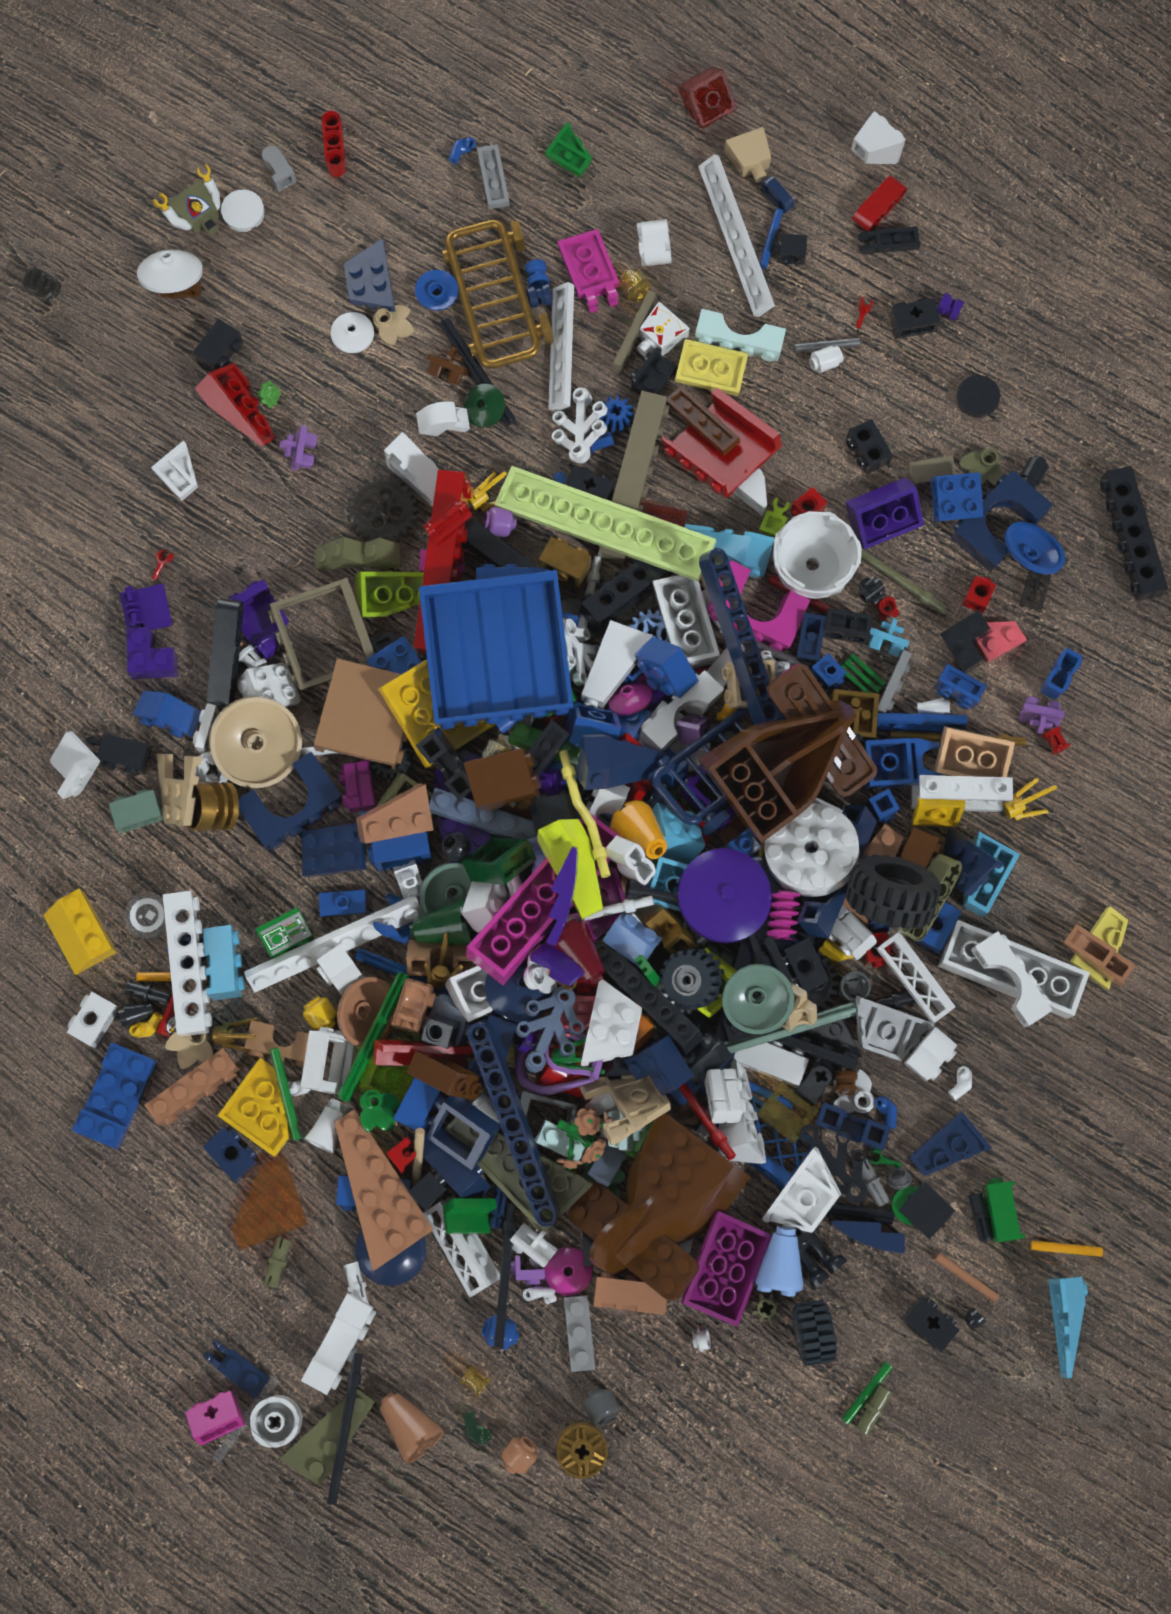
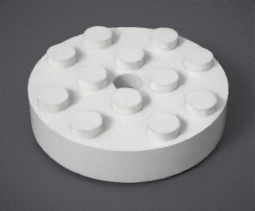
M812 803L802 814L765 840L767 866L775 881L787 891L800 893L801 896L819 897L833 893L850 880L853 865L859 860V841L856 830L850 820L840 811L827 805ZM814 843V848L817 851L814 853L807 852L808 849L813 848Z

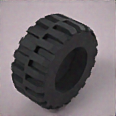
M867 855L860 858L853 865L846 891V899L850 907L856 910V913L865 916L870 921L873 920L878 922V924L889 925L893 928L917 929L921 926H926L933 920L941 893V884L939 879L934 876V873L927 871L925 867L917 865L910 860L906 861L899 857H890V855H872L871 857Z

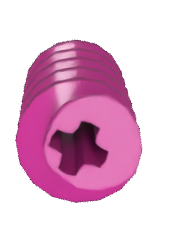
M778 891L772 894V899L777 902L771 903V909L775 911L770 912L769 917L774 919V921L768 922L767 926L774 930L767 931L766 935L768 937L772 936L773 939L782 941H796L789 936L797 933L796 930L790 927L798 924L797 921L792 919V916L799 915V912L793 910V907L800 905L799 902L794 900L795 897L801 896L800 893Z

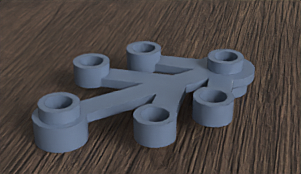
M560 986L553 991L552 997L539 1002L536 1000L529 1001L525 1007V1011L529 1016H536L539 1011L554 1007L549 1016L529 1023L522 1021L516 1027V1033L520 1037H527L531 1032L545 1028L535 1052H531L525 1060V1066L531 1072H539L545 1066L546 1059L544 1054L553 1033L556 1035L560 1045V1054L563 1057H571L575 1052V1045L568 1040L560 1021L562 1012H564L570 1024L569 1032L571 1035L580 1036L584 1031V1024L577 1019L572 1007L575 1003V994L569 987ZM565 994L568 1000H561L560 995ZM529 1006H536L537 1011L532 1012L529 1009ZM573 1025H578L580 1027V1031H574ZM520 1026L527 1027L528 1032H521ZM564 1046H569L571 1048V1052L566 1053L564 1051ZM538 1057L540 1064H535L532 1058Z

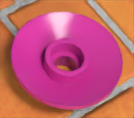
M629 683L619 687L608 700L610 710L618 715H631L646 708L650 704L653 694L651 688L644 683Z
M573 1247L558 1249L545 1266L547 1284L556 1293L564 1296H572L582 1292L588 1286L592 1277V1266L584 1268L583 1252ZM566 1267H571L573 1269V1274L571 1276H566L564 1274V1269Z

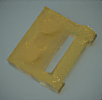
M781 1081L757 1112V1116L794 1144L800 1137L801 1128L808 1125L820 1109L815 1105L813 1107L790 1090L787 1087L788 1084ZM782 1094L805 1112L806 1116L803 1119L777 1100V1098Z

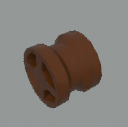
M837 1071L834 1073V1079L837 1081V1085L834 1087L836 1094L854 1095L858 1093V1087L856 1086L857 1072Z

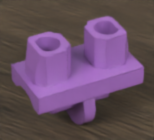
M300 426V431L296 432L295 442L293 441L294 436L288 435L287 440L280 441L279 445L282 450H285V457H291L293 452L290 470L297 471L299 467L311 468L313 466L314 455L304 453V447L314 449L317 443V435L307 432V427Z
M1029 696L1022 707L1018 721L1036 726V733L1042 734L1044 728L1052 729L1060 726L1065 711L1060 709L1059 702L1050 701L1044 707L1039 706L1037 698Z

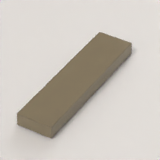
M648 290L613 362V373L618 375L622 373L639 338L640 327L650 315L655 305L656 293Z

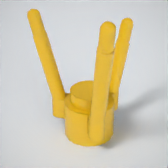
M493 472L473 490V497L468 501L475 511L480 508L484 512L488 508L494 507L495 501L486 502L489 500L486 491L505 477L506 472H502L496 478H494L496 473Z
M1035 778L1013 794V801L1003 802L1005 814L1009 819L1014 818L1015 821L1026 817L1047 814L1049 812L1047 809L1025 813L1023 811L1026 810L1025 804L1057 789V786L1053 785L1023 800L1018 798L1039 781L1038 778Z

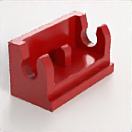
M408 1137L386 1153L403 1174L408 1172L407 1169L413 1165V1160L417 1155L416 1152L411 1153L408 1151L414 1145Z

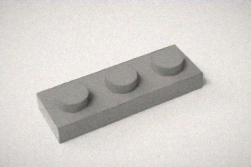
M498 144L478 147L477 155L488 209L510 206Z
M905 650L901 653L879 701L878 713L891 712L895 703L891 699L894 693L898 694L904 682L900 679L903 673L907 674L913 662L909 661L912 653Z
M588 1295L564 1298L571 1372L595 1370Z

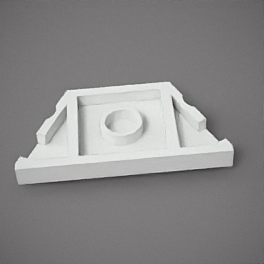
M601 980L598 984L581 1066H587L590 1062L603 1060L605 1062L613 1060L615 1057L622 1058L633 1055L642 1007L604 980Z
M817 1147L812 1149L762 1218L764 1222L772 1221L783 1224L785 1227H797L802 1231L812 1233L837 1201L841 1192Z

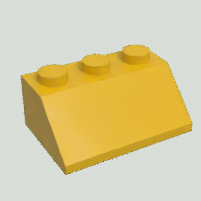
M80 888L59 899L43 915L75 975L117 953L86 893Z

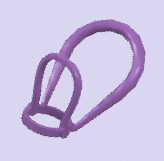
M545 1028L534 1032V1036L537 1038L536 1041L543 1034ZM564 1028L565 1033L570 1034L569 1029ZM581 1034L580 1036H568V1038L574 1040H580L587 1037L584 1034ZM548 1045L544 1057L552 1069L567 1074L586 1075L589 1078L539 1086L533 1084L527 1078L524 1070L528 1051L526 1053L519 1051L516 1056L515 1072L519 1083L528 1092L540 1096L557 1094L594 1082V1080H599V1073L603 1064V1060L592 1062L593 1072L557 1066L549 1058Z

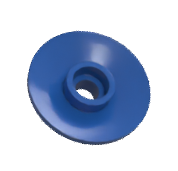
M430 270L421 275L417 280L415 295L423 307L433 311L444 310L456 301L458 284L455 278L448 272ZM437 291L441 293L440 295H437V296H436V295H433L434 292H437Z

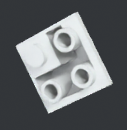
M874 111L855 136L851 150L866 164H897L906 139L899 130H895L888 123L885 117L880 116Z

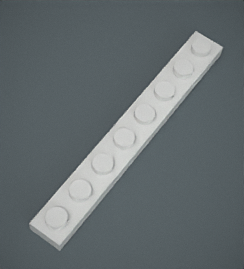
M713 154L698 167L753 315L760 317L775 305L720 157Z
M416 895L410 896L244 971L245 977L255 993L319 964L317 960L339 944H341L345 951H348L381 936L382 934L373 927L374 921L388 926L393 925L397 929L424 915V912Z

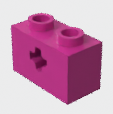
M231 1391L218 1393L213 1399L197 1403L192 1409L185 1412L193 1439L200 1446L246 1425L238 1399Z

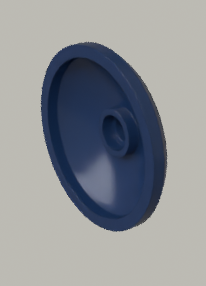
M528 958L504 985H501L488 973L486 975L484 991L488 1004L497 1015L505 1020L516 1023L522 1021L530 1022L541 1017L548 1010H541L536 1016H529L525 1011L529 1001L536 1000L539 1002L552 997L553 991L542 993L539 989L531 990L527 986L521 987L519 985V981L524 980V971L528 967ZM529 1006V1009L532 1012L537 1011L536 1006Z
M362 1229L355 1243L356 1261L359 1262L360 1270L371 1281L385 1286L400 1285L412 1279L422 1268L427 1253V1244L424 1236L373 1271Z

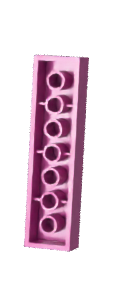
M591 814L596 822L602 846L606 848L615 836L619 835ZM581 818L579 821L590 838L587 825ZM609 857L606 858L607 864L609 865L612 862V860ZM547 858L544 859L467 946L466 957L501 985L508 981L528 958L531 950L536 948L550 933L557 921L549 916L559 896L558 893L551 890L557 875ZM594 861L598 878L600 870L597 861Z

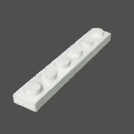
M569 282L553 288L551 330L554 342L551 343L549 410L554 412L570 407L574 285Z

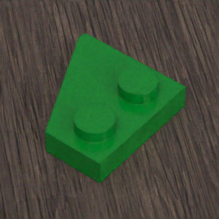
M566 122L546 150L545 158L581 178L592 163V157L583 148V143L572 131L570 123Z

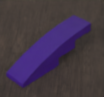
M572 846L551 888L552 891L559 894L549 914L550 917L557 920L546 941L553 946H556L574 898L578 874V847Z

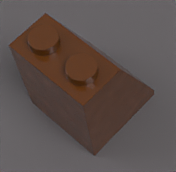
M523 748L464 762L476 808L489 812L540 795V779L538 775H534L532 766H535L533 756Z

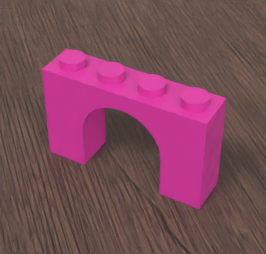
M731 560L729 563L741 595L751 570ZM719 578V584L722 586V581ZM790 590L783 596L776 615L771 621L760 622L748 616L756 641H763L769 644L771 649L779 652L790 648L810 600ZM710 598L706 609L710 615L709 617L718 622ZM726 600V605L730 608V604ZM734 622V628L737 630V625Z

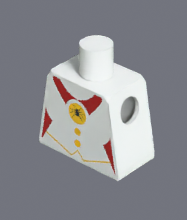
M659 302L640 327L639 338L642 342L637 346V350L645 357L649 351H654L658 347L660 354L663 356L688 338L690 328Z

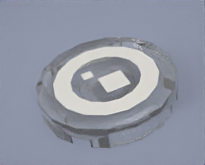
M141 893L133 897L124 911V921L128 930L142 939H150L162 935L166 931L163 898L154 893Z

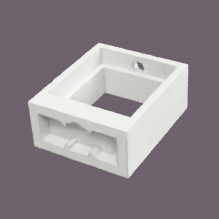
M320 1027L319 1031H309L300 1087L329 1094H338L353 1065L356 1046L349 1043L341 1031H334V1029ZM333 1042L328 1081L323 1080L328 1043Z

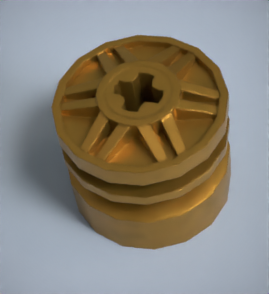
M198 782V785H193L192 797H195L196 801L192 826H187V828L192 831L233 829L239 814V800L233 784L229 782H214L212 784Z
M575 1422L567 1426L560 1433L557 1441V1459L560 1467L568 1475L575 1478H589L596 1475L604 1467L608 1457V1446L603 1433L595 1425L588 1422ZM584 1444L589 1453L579 1457L575 1449H579Z

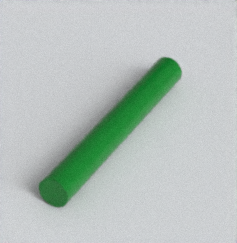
M885 1362L843 1415L841 1420L847 1425L851 1423L893 1369L889 1363Z

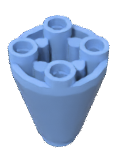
M783 1226L776 1227V1232L772 1235L756 1277L757 1290L762 1292H772V1289L780 1290L781 1295L792 1297L803 1290L798 1238L795 1235L796 1229Z

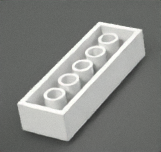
M960 920L956 921L937 967L1016 998L1017 989L1012 977L1001 969H983L971 951L973 947L993 934ZM1009 940L1011 944L1010 949L1014 955L1018 954L1024 962L1023 968L1027 974H1031L1038 983L1036 987L1040 993H1044L1051 1002L1050 1007L1053 1010L1051 1012L1066 1019L1075 1016L1090 972Z

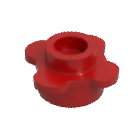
M891 596L882 599L874 605L879 613L878 619L881 621H885L889 617L895 618L899 615L895 599Z

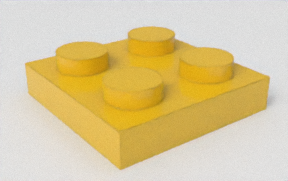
M918 798L911 818L912 826L957 827L966 806L965 800Z

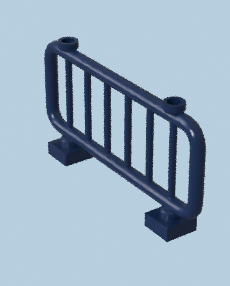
M739 708L671 759L668 755L664 756L657 763L659 768L652 775V786L683 823L696 825L702 821L706 822L705 826L701 829L706 837L722 826L730 815L725 809L716 814V811L725 805L727 801L689 756L701 747L708 753L710 749L705 744L716 736H719L723 742L727 741L722 732L733 724L740 732L745 730L738 720L749 713L748 708ZM685 759L718 797L707 807L700 802L673 769ZM668 772L673 775L701 809L698 814L690 816L682 809L662 785L661 777Z

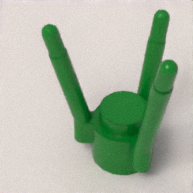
M586 1038L574 1041L572 1043L575 1045V1047L585 1044ZM564 1046V1051L570 1053L571 1048ZM555 1048L552 1051L551 1060L557 1066L591 1072L594 1070V1067L574 1064L581 1063L582 1060L581 1058H576L575 1052L571 1057H563L560 1054V1048ZM601 1069L599 1074H604L605 1070Z

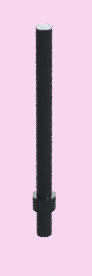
M513 1203L506 1204L505 1221L502 1222L501 1231L504 1233L494 1339V1349L499 1350L504 1348L512 1242L510 1240L513 1234L516 1233V1223L514 1222L516 1205Z
M354 1353L351 1372H348L347 1375L348 1389L327 1504L337 1505L358 1385H361L362 1380L360 1372L364 1354Z

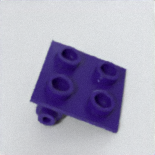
M164 584L136 590L132 586L124 588L123 593H119L127 629L149 627L151 630L173 626Z

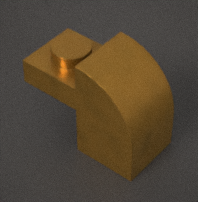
M662 904L644 918L645 924L662 938L661 941L664 948L671 955L678 953V951L697 947L688 929L682 927L681 920L674 913L671 914Z

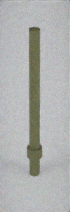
M862 548L861 558L920 598L919 601L924 605L928 604L943 614L947 606L934 598V594L928 590H922Z

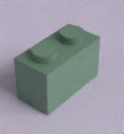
M142 789L136 792L137 795L131 797L120 796L115 798L114 802L108 803L115 828L120 834L164 820L158 795L154 790Z

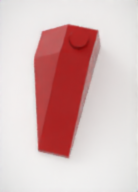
M232 363L210 372L195 387L201 399L259 446L262 447L273 442L276 439L266 417L260 414L257 408L259 402L257 398L252 397L249 391L251 385L238 366Z

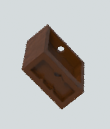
M415 1051L407 1070V1074L447 1095L472 1100L477 1099L484 1082L482 1076L443 1056Z

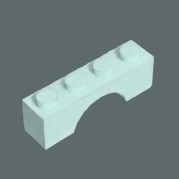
M701 309L694 341L748 353V356L761 357L765 361H778L786 329L764 324L754 334L741 335L728 328L722 313Z

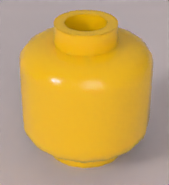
M316 996L304 1005L303 1017L313 1030L318 1031L320 1027L332 1028L336 1024L334 1019L337 1017V1010L327 997L320 998Z

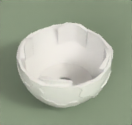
M809 511L793 517L776 534L773 542L772 558L781 582L789 590L806 598L819 599L842 591L861 564L862 548L851 527L834 513ZM814 561L817 563L818 569L809 570L806 563Z

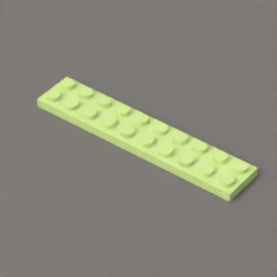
M511 466L494 503L495 507L510 510L516 516L697 582L700 581L702 576L699 558L703 553L714 549L716 544L715 538Z

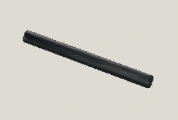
M444 318L440 321V328L451 345L457 348V354L463 357L462 361L478 385H493L475 356L472 357L470 348L449 318ZM505 403V411L501 420L505 426H510L516 421V418Z

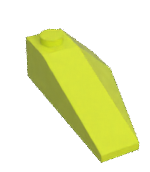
M579 819L558 820L539 829L537 842L557 876L572 846L578 847V874L572 903L580 918L584 919L603 910L590 838Z

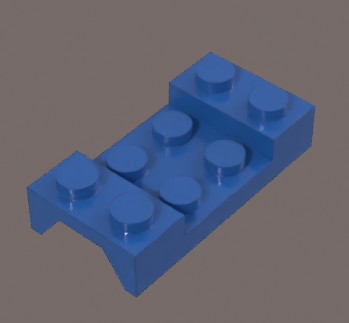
M111 1042L102 1062L101 1072L84 1109H81L72 1131L119 1150L158 1061Z

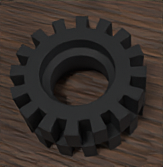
M402 742L400 749L404 751L402 762L396 766L395 770L384 766L383 763L370 760L371 767L379 778L391 781L395 779L398 773L405 774L409 771L411 754L405 743Z

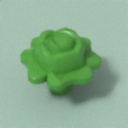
M267 381L262 383V388L258 391V398L261 399L262 404L272 408L278 404L281 393L277 385Z

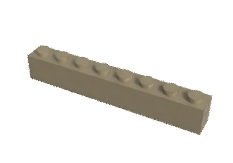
M641 391L612 499L614 503L639 512L643 511V505H640L641 498L646 499L649 485H645L646 479L652 477L654 465H650L652 458H657L659 445H656L657 438H662L665 425H661L662 419H667L670 408L669 405H666V396ZM601 546L599 548L598 557H601L603 561L624 566L625 559H630L629 556Z

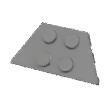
M856 996L858 1046L902 1061L909 1053V1050L921 1041L919 1037L927 1029L931 1030L935 1025L930 1021Z

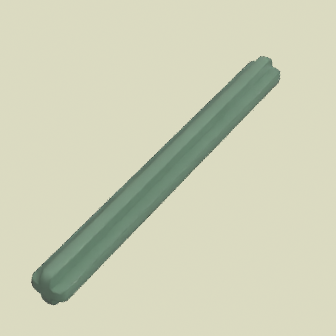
M848 1002L817 1012V1021L812 1026L801 1024L791 1031L780 1026L769 1033L759 1034L728 1043L726 1040L723 1043L732 1054L854 1016L857 1012L855 1002Z

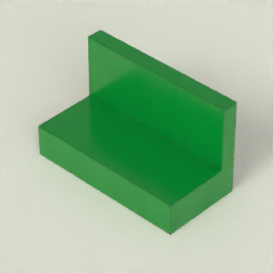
M453 1198L444 1204L443 1214L446 1234H489L491 1231L488 1213L497 1208L496 1199Z

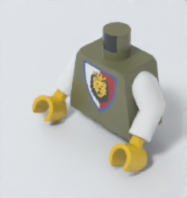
M204 164L207 169L206 175H202L199 168H197V174L204 179V182L200 179L169 201L164 194L160 193L158 195L162 198L163 204H159L156 199H153V205L156 208H162V213L174 227L186 231L191 230L195 234L205 229L209 235H213L219 229L214 221L219 218L220 193L213 178L209 177L211 171L209 166Z

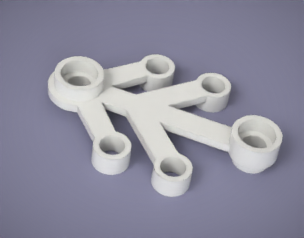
M577 388L573 392V401L576 403V424L567 419L563 411L555 412L552 417L556 425L563 426L575 435V443L569 440L561 429H557L552 433V439L556 444H561L567 448L570 459L580 464L585 463L590 458L591 445L600 435L607 431L605 423L599 420L608 410L602 401H598L593 405V413L585 421L586 407L592 401L591 394L585 388ZM592 427L593 432L585 439V434Z
M563 618L568 666L571 668L576 664L577 673H574L573 681L577 686L586 684L587 681L584 665L590 672L593 666L591 659L594 660L600 647L598 645L591 646L579 643L590 639L589 630L586 627L578 628L572 619Z

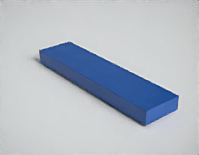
M878 713L877 730L943 732L944 726L965 730L968 721L967 715Z

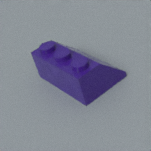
M906 478L845 501L849 521L864 550L924 526L917 488Z

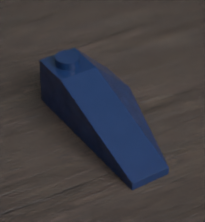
M605 734L582 735L576 777L585 790L608 789L652 778L655 770L659 768L657 763L667 754L650 747L633 745L626 740H616Z

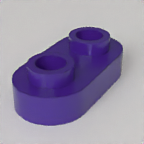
M520 1026L521 1032H528L527 1027ZM515 1030V1048L525 1053L529 1049L532 1050L537 1039L534 1036L535 1033L531 1032L527 1037H520Z

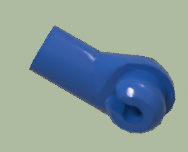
M877 1097L874 1105L885 1116L884 1125L891 1127V1129H896L897 1107L887 1097Z

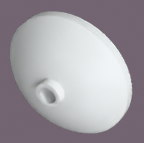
M174 249L159 251L148 256L137 269V278L141 286L157 293H174L185 290L196 284L203 274L202 263L196 256L183 250Z

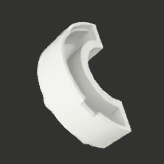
M350 1293L346 1294L325 1339L301 1380L302 1382L326 1395L331 1388L336 1390L342 1379V1376L339 1374L346 1361L352 1362L354 1353L358 1350L354 1348L358 1339L363 1341L369 1330L365 1325H370L377 1313L373 1310V1306Z

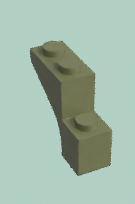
M342 537L316 547V569L332 570L351 567H374L388 570L400 565V544L382 538L363 543Z

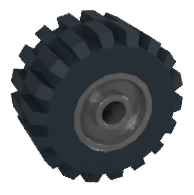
M697 948L678 951V953L669 956L670 959L665 960L663 965L666 968L660 970L663 978L659 979V984L664 985V988L661 989L662 993H667V999L670 1002L674 1001L673 1005L677 1008L682 1007V1010H694L710 1005L711 1002L718 999L716 995L722 993L723 989L720 988V985L725 984V979H721L720 975L725 973L724 969L719 970L718 966L721 963L719 960H713L715 955L712 953L706 954L704 949L697 950Z
M819 1300L794 1304L792 1311L793 1327L799 1356L803 1364L810 1366L834 1362L837 1355L836 1338L831 1313L826 1302Z

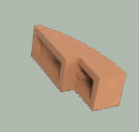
M1078 924L1075 925L1063 943L1089 966L1120 988L1136 966L1118 954L1115 948Z

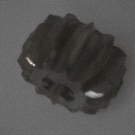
M31 267L25 274L22 282L23 287L27 291L47 302H53L58 297L62 287L58 279L35 267Z

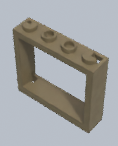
M348 578L270 604L272 609L268 611L272 624L277 623L279 631L275 632L279 645L284 644L287 651L283 653L286 665H292L294 674L290 676L294 687H299L301 691L330 682L333 673L305 682L280 610L342 589L366 660L374 655ZM364 661V662H362V663H359V664H362V665L369 666V664L367 663V661Z

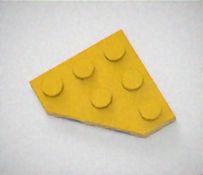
M259 1058L217 1116L276 1158L290 1138L288 1122L275 1069L265 1060Z

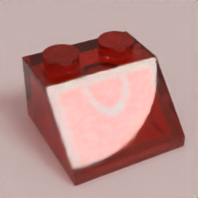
M711 66L677 86L684 106L701 129L737 109L724 69Z

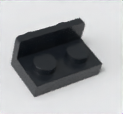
M656 347L653 352L649 351L643 360L644 364L640 369L637 367L631 375V388L641 394V391L659 394L677 370L678 366L662 356L660 349Z

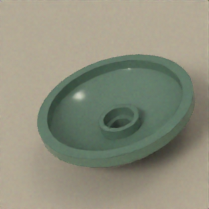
M448 862L439 865L425 877L420 888V903L424 914L467 898L472 881H470L462 862ZM454 887L457 889L455 893L449 892L450 888Z
M753 964L739 969L728 979L723 989L722 1005L728 1020L736 1028L750 1034H765L776 1030L789 1018L794 1006V992L788 978L781 971L769 965ZM759 991L761 994L759 997H753V992Z

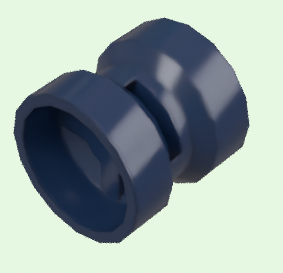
M548 283L541 284L537 288L534 286L527 287V296L531 309L537 308L542 304L545 306L552 305L551 291Z

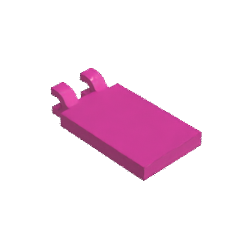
M595 229L557 241L559 251L578 299L585 298L589 313L598 311L596 297L604 294L607 296L610 307L618 305V293L615 288L619 287V280L599 230Z

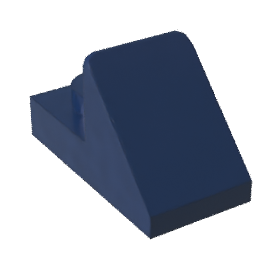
M804 612L798 637L799 643L796 658L819 661L827 616Z

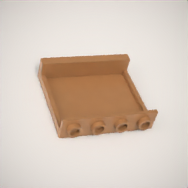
M337 659L314 741L315 751L324 753V750L342 753L391 765L392 769L395 770L397 763L401 764L404 754V751L400 750L402 742H407L408 738L378 689L402 674Z

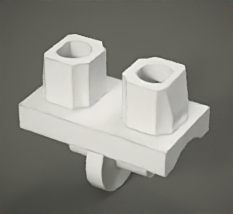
M415 860L402 866L393 867L403 898L406 899L416 895L418 902H420L422 880Z
M525 1223L510 1240L512 1242V1250L517 1254L526 1253L530 1257V1264L536 1269L541 1266L544 1268L557 1251L554 1246L543 1238L547 1232L542 1230L538 1234Z

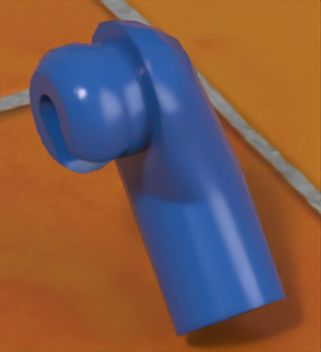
M468 137L457 140L453 145L448 160L453 164H458L462 154L470 152L475 148V139Z

